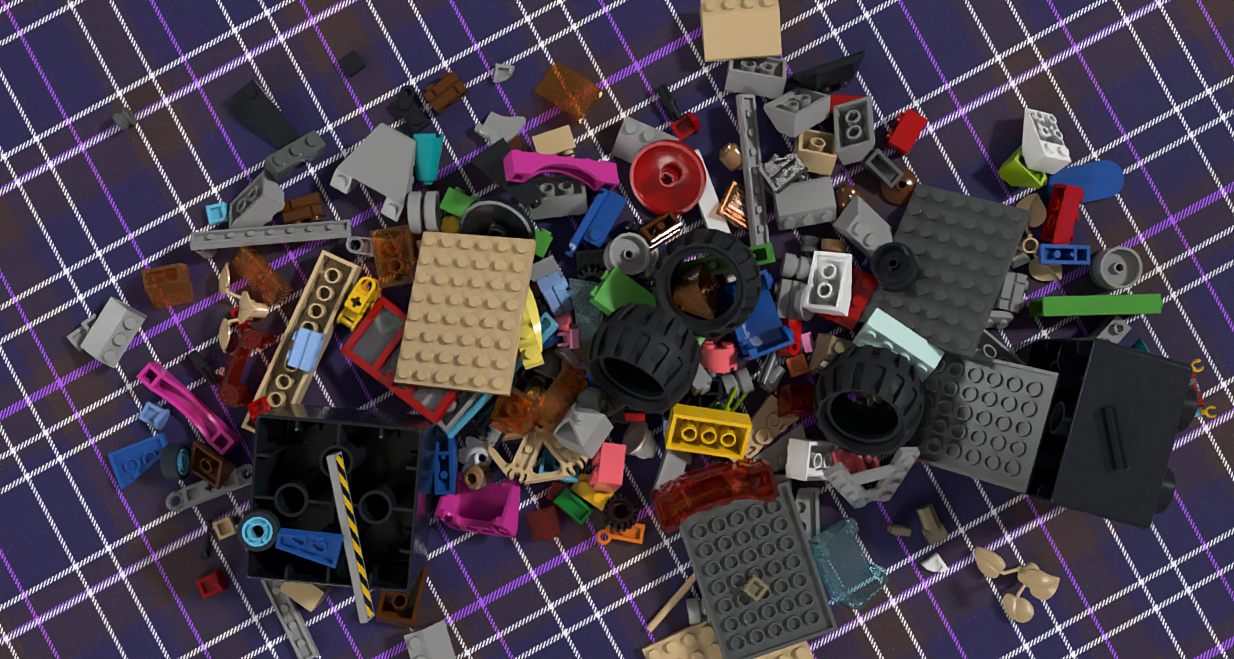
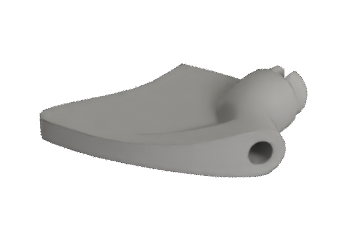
M491 111L483 125L477 123L474 131L486 138L490 146L501 138H504L509 143L520 133L526 123V118L523 116L505 117Z

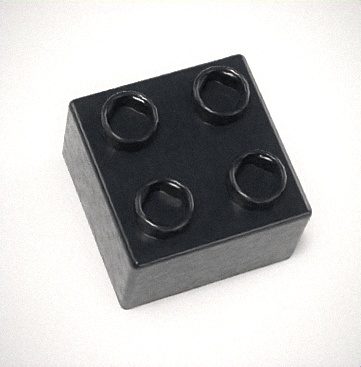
M1095 337L1035 339L1032 343L1026 366L1061 374L1029 492L1025 495L1140 529L1150 528L1154 515L1163 513L1170 505L1174 496L1176 486L1173 470L1167 465L1176 433L1183 432L1190 426L1197 411L1198 394L1195 388L1189 385L1193 367L1185 362ZM1108 406L1119 407L1131 466L1129 470L1120 471L1116 468L1105 408Z
M292 403L260 414L256 418L249 512L256 509L271 511L277 516L280 528L342 534L326 459L328 455L342 451L369 589L407 592L427 563L437 425L425 416L418 414ZM254 526V532L257 535L264 534L261 526ZM276 541L270 548L264 551L254 552L247 550L245 575L250 579L353 588L344 543L342 544L340 559L336 569L275 548Z

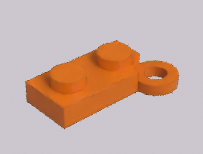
M636 522L630 530L627 528L625 532H622V529L616 532V528L611 530L610 525H608L606 529L598 531L597 541L603 545L608 544L611 539L642 544L645 524ZM606 533L608 535V538L606 540H602L600 537L601 534Z

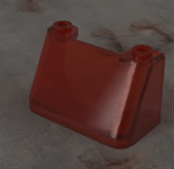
M243 324L238 328L216 384V390L222 403L237 408L247 407L248 404L253 402L254 397L250 396L247 390L249 385L240 381L252 350L255 348L263 349L264 345L268 343L275 344L278 334L251 324Z

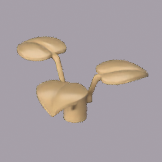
M1033 193L1021 199L1015 206L1031 211V216L1025 228L1027 237L1020 240L1017 250L1033 254L1034 259L1028 265L1029 273L1033 278L1040 281H1060L1062 279V265L1038 264V255L1036 253L1039 244L1035 238H1032L1028 226H1040L1046 219V208L1039 194Z
M228 262L225 263L220 274L219 291L221 295L226 293L240 299L238 318L228 321L227 318H224L221 322L219 342L224 353H227L226 348L230 340V325L232 323L239 322V324H243L246 320H253V318L265 319L268 312L267 304L256 303L255 300H251L247 291H243L240 296L229 290L230 274L228 265L230 263Z
M977 546L975 548L977 566L986 576L997 578L1000 574L1006 575L1018 572V579L1023 583L1016 596L1012 593H1007L1003 597V607L1007 614L1015 621L1025 623L1030 621L1034 615L1031 603L1025 598H1020L1025 587L1030 588L1031 594L1040 600H1047L1056 592L1060 578L1041 571L1035 563L1028 562L1023 567L1018 566L1017 568L1004 571L1006 564L999 555L983 547Z

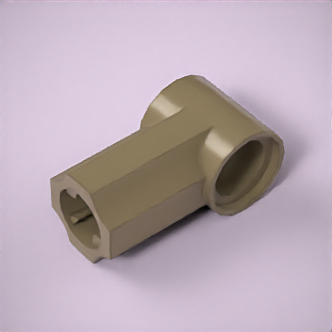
M931 503L916 509L923 526V535L929 545L948 538L947 531L939 521Z

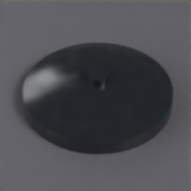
M498 197L478 199L466 208L460 218L459 234L534 239L536 241L535 229L528 215L516 204Z

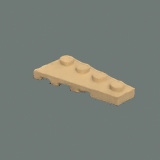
M769 394L750 419L752 428L744 459H728L741 467L755 456L760 449L772 442L777 435L784 432L789 425L801 417L772 394Z

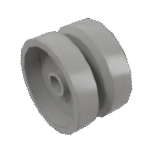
M420 191L409 192L407 213L409 229L412 234H422L425 227L428 232H440L441 209L439 206L441 201L438 191H427L425 197Z
M630 232L623 233L611 240L603 252V262L606 269L609 270L616 267L629 278L645 270L651 257L650 247L646 240L640 235Z
M1117 246L1099 251L1090 262L1089 274L1092 281L1100 288L1105 290L1125 289L1133 286L1140 279L1143 264L1140 256L1133 249Z

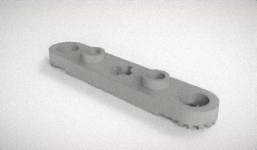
M245 464L235 468L223 486L218 490L214 488V492L209 490L211 485L203 480L170 493L165 500V504L169 510L179 512L250 485L252 483V476L249 479H245L244 474L247 470H252L253 465ZM179 496L181 503L174 507L173 500Z

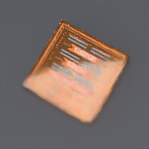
M731 180L716 214L743 231L749 232L745 187L735 180Z

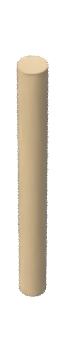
M694 573L646 626L648 631L652 632L697 581Z

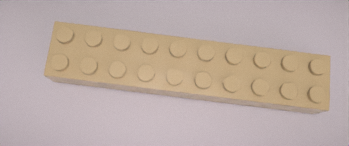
M322 250L253 402L265 396L272 410L288 403L301 404L335 330L337 318L345 308L344 304L352 292L363 267ZM299 327L326 334L314 372H307L287 365L288 360L286 356L288 350L293 348L295 342L292 340L293 334L296 330H299ZM248 411L241 427L255 433L256 423L251 420Z

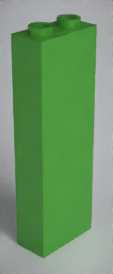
M616 267L609 270L606 269L600 277L602 281L599 286L595 285L590 292L591 298L589 302L608 316L619 307L625 306L628 303H644L657 308L655 296ZM694 336L698 340L700 348L705 338Z
M1161 294L1029 298V317L1144 315L1161 313L1163 308Z

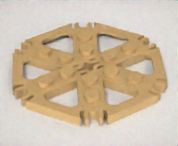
M559 376L556 391L553 394L546 392L549 394L547 408L538 413L524 410L521 402H519V393L512 389L510 396H506L505 400L510 402L521 417L492 421L491 426L505 433L502 441L523 438L512 463H506L499 453L488 444L489 442L485 437L479 436V440L481 441L480 444L507 478L509 474L510 480H513L514 476L519 474L521 475L519 483L522 484L524 482L525 485L571 478L567 470L572 475H575L576 473L573 469L575 465L580 466L581 469L584 468L582 461L587 465L588 457L563 447L553 435L555 429L568 412V410L559 411L567 391L575 389L580 393L581 390L586 388L578 378ZM539 421L544 423L541 429H539V426H536L539 424ZM544 444L559 462L560 468L554 472L536 474L533 472V466Z

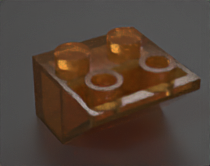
M175 263L141 270L144 289L156 309L195 302L188 264Z

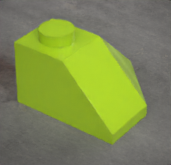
M1022 145L1002 164L997 172L1002 180L1008 182L1011 186L1039 189L1047 178L1044 172L1027 168L1022 155Z

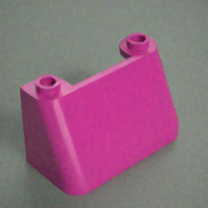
M457 471L455 494L440 496L434 516L452 529L503 537H516L521 487L518 480L515 478L510 480V477L502 479L501 483L491 482L485 488L472 490L465 484L464 472Z

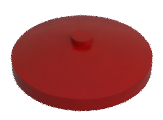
M670 139L657 140L646 145L634 158L630 168V184L638 201L648 210L659 215H663L670 210L677 216L691 210L701 199L706 187V171L698 154L688 145Z

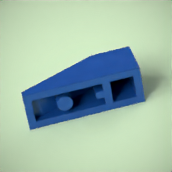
M611 191L592 221L583 240L601 249L628 200Z
M1039 244L1038 264L1090 265V245Z
M458 434L452 439L447 437V435H437L434 462L435 495L455 494L459 458Z

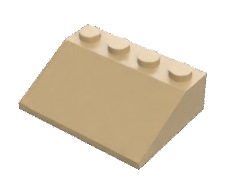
M700 0L699 13L705 62L782 56L778 0Z

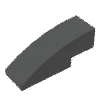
M873 147L862 161L857 162L889 188H892L904 175L879 148Z

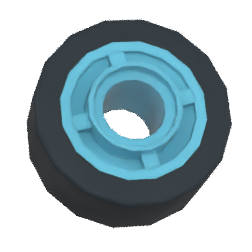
M168 444L164 447L160 466L163 477L166 480H185L189 476L191 452L186 444Z
M265 509L253 510L239 521L237 538L240 544L247 550L254 552L264 551L275 543L277 533L280 530V522L271 511ZM254 526H261L264 534L257 535L254 532Z

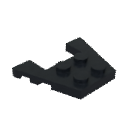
M513 377L511 389L525 397L532 388L534 381L527 378ZM494 394L470 421L476 425L481 435L489 442L488 444L497 450L505 433L491 426V423L506 396Z

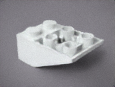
M1026 108L1024 111L1022 155L1026 166L1030 170L1055 174L1072 162L1069 150L1064 144L1063 135L1056 124L1057 120L1053 114Z

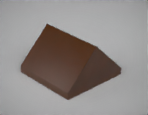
M198 440L193 441L189 470L217 490L220 489L237 465L209 445Z

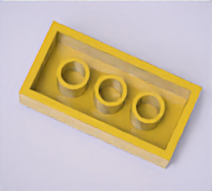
M676 404L670 409L664 436L666 449L743 460L752 423L749 414Z

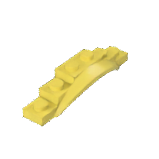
M530 287L528 289L518 347L526 370L545 364L542 356L540 317Z

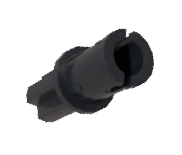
M662 84L658 86L656 90L664 104L663 108H666L671 121L675 122L682 118L683 115L675 103L677 100L673 99L667 85Z
M197 350L187 355L186 358L197 369L196 372L200 373L210 385H214L219 381V377L209 366L210 363L206 362Z

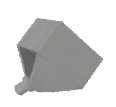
M575 402L561 420L553 435L563 447L593 459L613 429V425L605 414L593 409L581 408L580 404Z

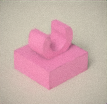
M570 329L569 332L557 333V336H563V343H558V347L580 348L579 329Z
M811 331L801 334L800 349L804 348L805 353L814 351L815 343Z

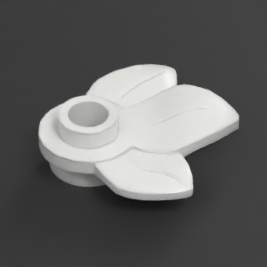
M466 437L467 447L459 449L458 461L464 464L462 472H465L469 466L478 463H484L489 466L492 461L490 455L480 444L481 441L475 437ZM480 455H484L486 457V460L484 462H481L479 460Z

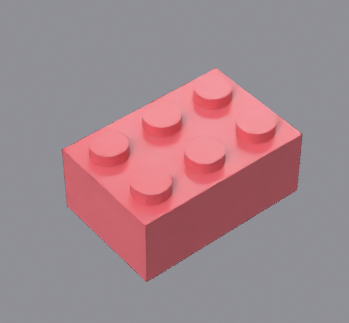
M603 442L593 459H591V465H594V470H592L589 477V484L592 485V490L614 493L622 485L626 445Z

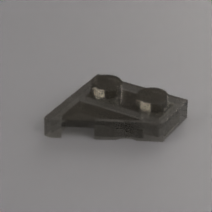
M796 153L788 154L783 158H774L767 163L760 162L756 164L759 171L777 194L808 170V167Z

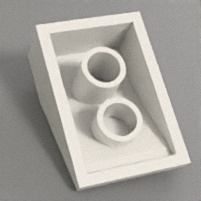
M814 251L803 302L805 309L814 313L848 316L852 287L851 254Z
M789 438L785 477L802 481L827 480L823 471L835 465L831 452L839 449L838 446L828 440Z

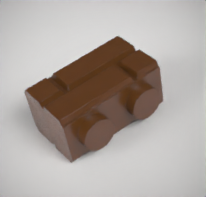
M452 71L451 73H444L437 84L427 86L423 95L438 115H441L468 94L469 91L454 71Z
M318 192L284 200L285 206L282 209V216L286 225L299 224L309 220L310 223L319 222L322 220L321 217L326 216L322 196Z
M669 210L663 216L640 228L639 235L646 240L651 252L678 235L682 224L672 211Z

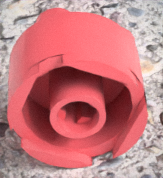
M704 340L699 348V363L703 368H707L709 373L730 372V368H733L734 371L737 370V345L733 343V340H721V343H713V340Z

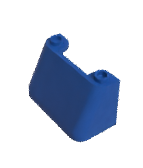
M766 269L760 271L761 293L755 310L740 327L730 332L742 361L755 359L795 343L792 329L781 323L769 291L771 284H773V278ZM736 281L715 289L716 297L723 299L722 306H720L721 311L726 310L734 303L737 294Z

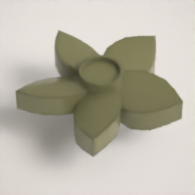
M861 393L864 398H867V406L872 405L874 401L882 404L881 398L868 393Z

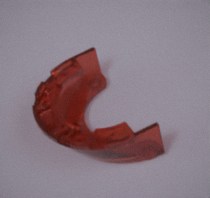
M751 458L738 459L735 461L736 464L727 463L726 461L696 469L680 475L681 478L676 482L675 480H669L660 485L661 490H654L651 494V499L661 532H674L691 515L699 511H709L712 509V506L718 504L725 506L730 504L731 501L754 499L764 501V503L775 501L776 497L780 496L771 464L762 458L756 459V462H753Z

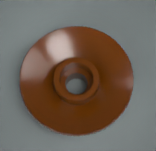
M898 167L904 173L901 179L892 188L880 182V190L888 202L895 205H903L909 202L918 180L911 170L905 167ZM899 182H903V183H904V187H903V188H900V187L898 186V183H899Z

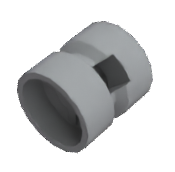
M785 253L781 263L780 277L791 279L794 276L798 281L807 282L812 258L805 256L797 258L795 254Z
M746 367L736 370L734 375L728 373L720 376L727 398H729L735 386L738 387V390L734 397L739 396V392L746 394L754 391L753 383Z
M703 597L701 600L698 598L686 599L689 624H697L701 620L711 622Z

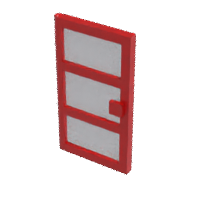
M381 296L340 352L437 425L461 391L404 385L394 382L407 313L384 296Z

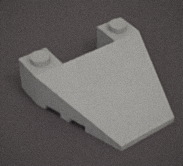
M383 122L380 123L335 169L330 185L348 194L357 187L358 182L365 184L386 196L380 213L398 222L407 214L408 195L412 191V183H414L413 166L415 165L416 141Z

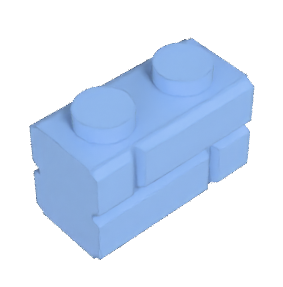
M553 272L548 277L545 276L537 280L540 291L553 317L574 309L572 301L575 298L571 289L566 290L569 285L565 277H560L558 272Z
M299 327V330H296L293 334L292 340L295 341L293 348L288 350L286 356L288 360L287 365L307 372H314L326 334Z

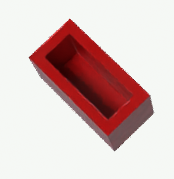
M909 108L904 112H900L895 119L896 126L894 129L890 128L885 136L887 141L884 145L905 156L911 150L928 120Z

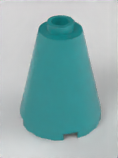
M435 133L413 134L411 139L416 141L415 165L413 166L416 179L421 181L422 185L433 184V181L437 179L444 133H440V137H436Z

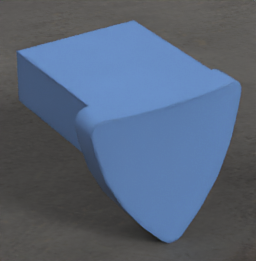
M147 401L138 418L160 431L166 424L171 410L168 408L164 409L151 401Z

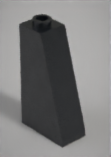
M501 138L470 159L479 170L526 209L532 208L534 210L542 204L541 201L544 198L531 178L524 183L506 181L503 159L511 151V148L504 138Z

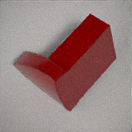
M691 112L685 113V116L670 125L675 136L679 138V142L695 132H700L699 121Z
M219 569L195 581L203 599L228 589Z

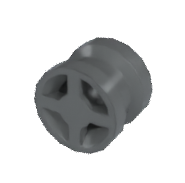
M126 106L122 108L120 113L112 115L115 123L123 131L127 130L129 125L138 123L135 115Z
M801 236L802 246L799 248L800 252L814 254V251H819L817 248V244L820 242L819 237Z

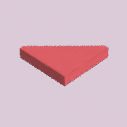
M574 310L563 312V314L553 318L560 325L556 331H570L569 325L572 324Z

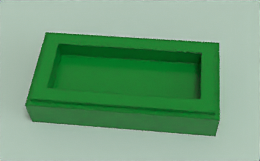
M566 486L552 499L557 506L580 525L593 512V509Z

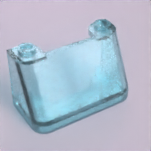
M844 518L811 538L808 542L823 586L833 602L840 607L862 610L887 584L889 579L882 566L869 563L856 541L854 535L859 532L858 523L853 518Z

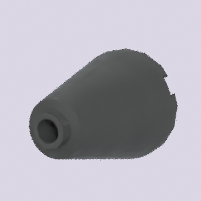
M558 342L542 350L545 364L527 370L524 368L520 374L521 379H530L534 381L533 386L542 387L546 392H551V394L558 387L562 359L553 352L558 347Z

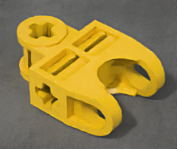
M362 277L350 293L344 304L345 308L339 314L336 322L349 327L351 332L354 333L382 291L381 282L375 278ZM372 282V288L368 290V285Z

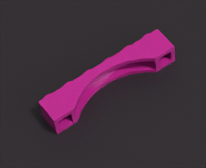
M519 149L511 150L503 159L506 181L524 183L538 174L561 173L580 180L593 191H600L602 188H605L611 192L619 185L616 163L606 160L595 161L589 158L579 159L573 156L563 157L556 154L547 155L540 154L539 152H523Z
M149 362L136 376L151 391L167 400L183 413L198 428L206 441L221 455L230 454L243 440L159 362Z

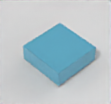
M225 202L205 206L209 225L229 222V214Z

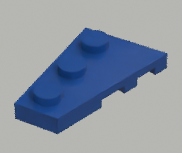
M165 433L107 454L121 490L128 487L161 459L162 451L168 445Z
M280 528L277 533L275 548L336 569L340 559L344 535Z

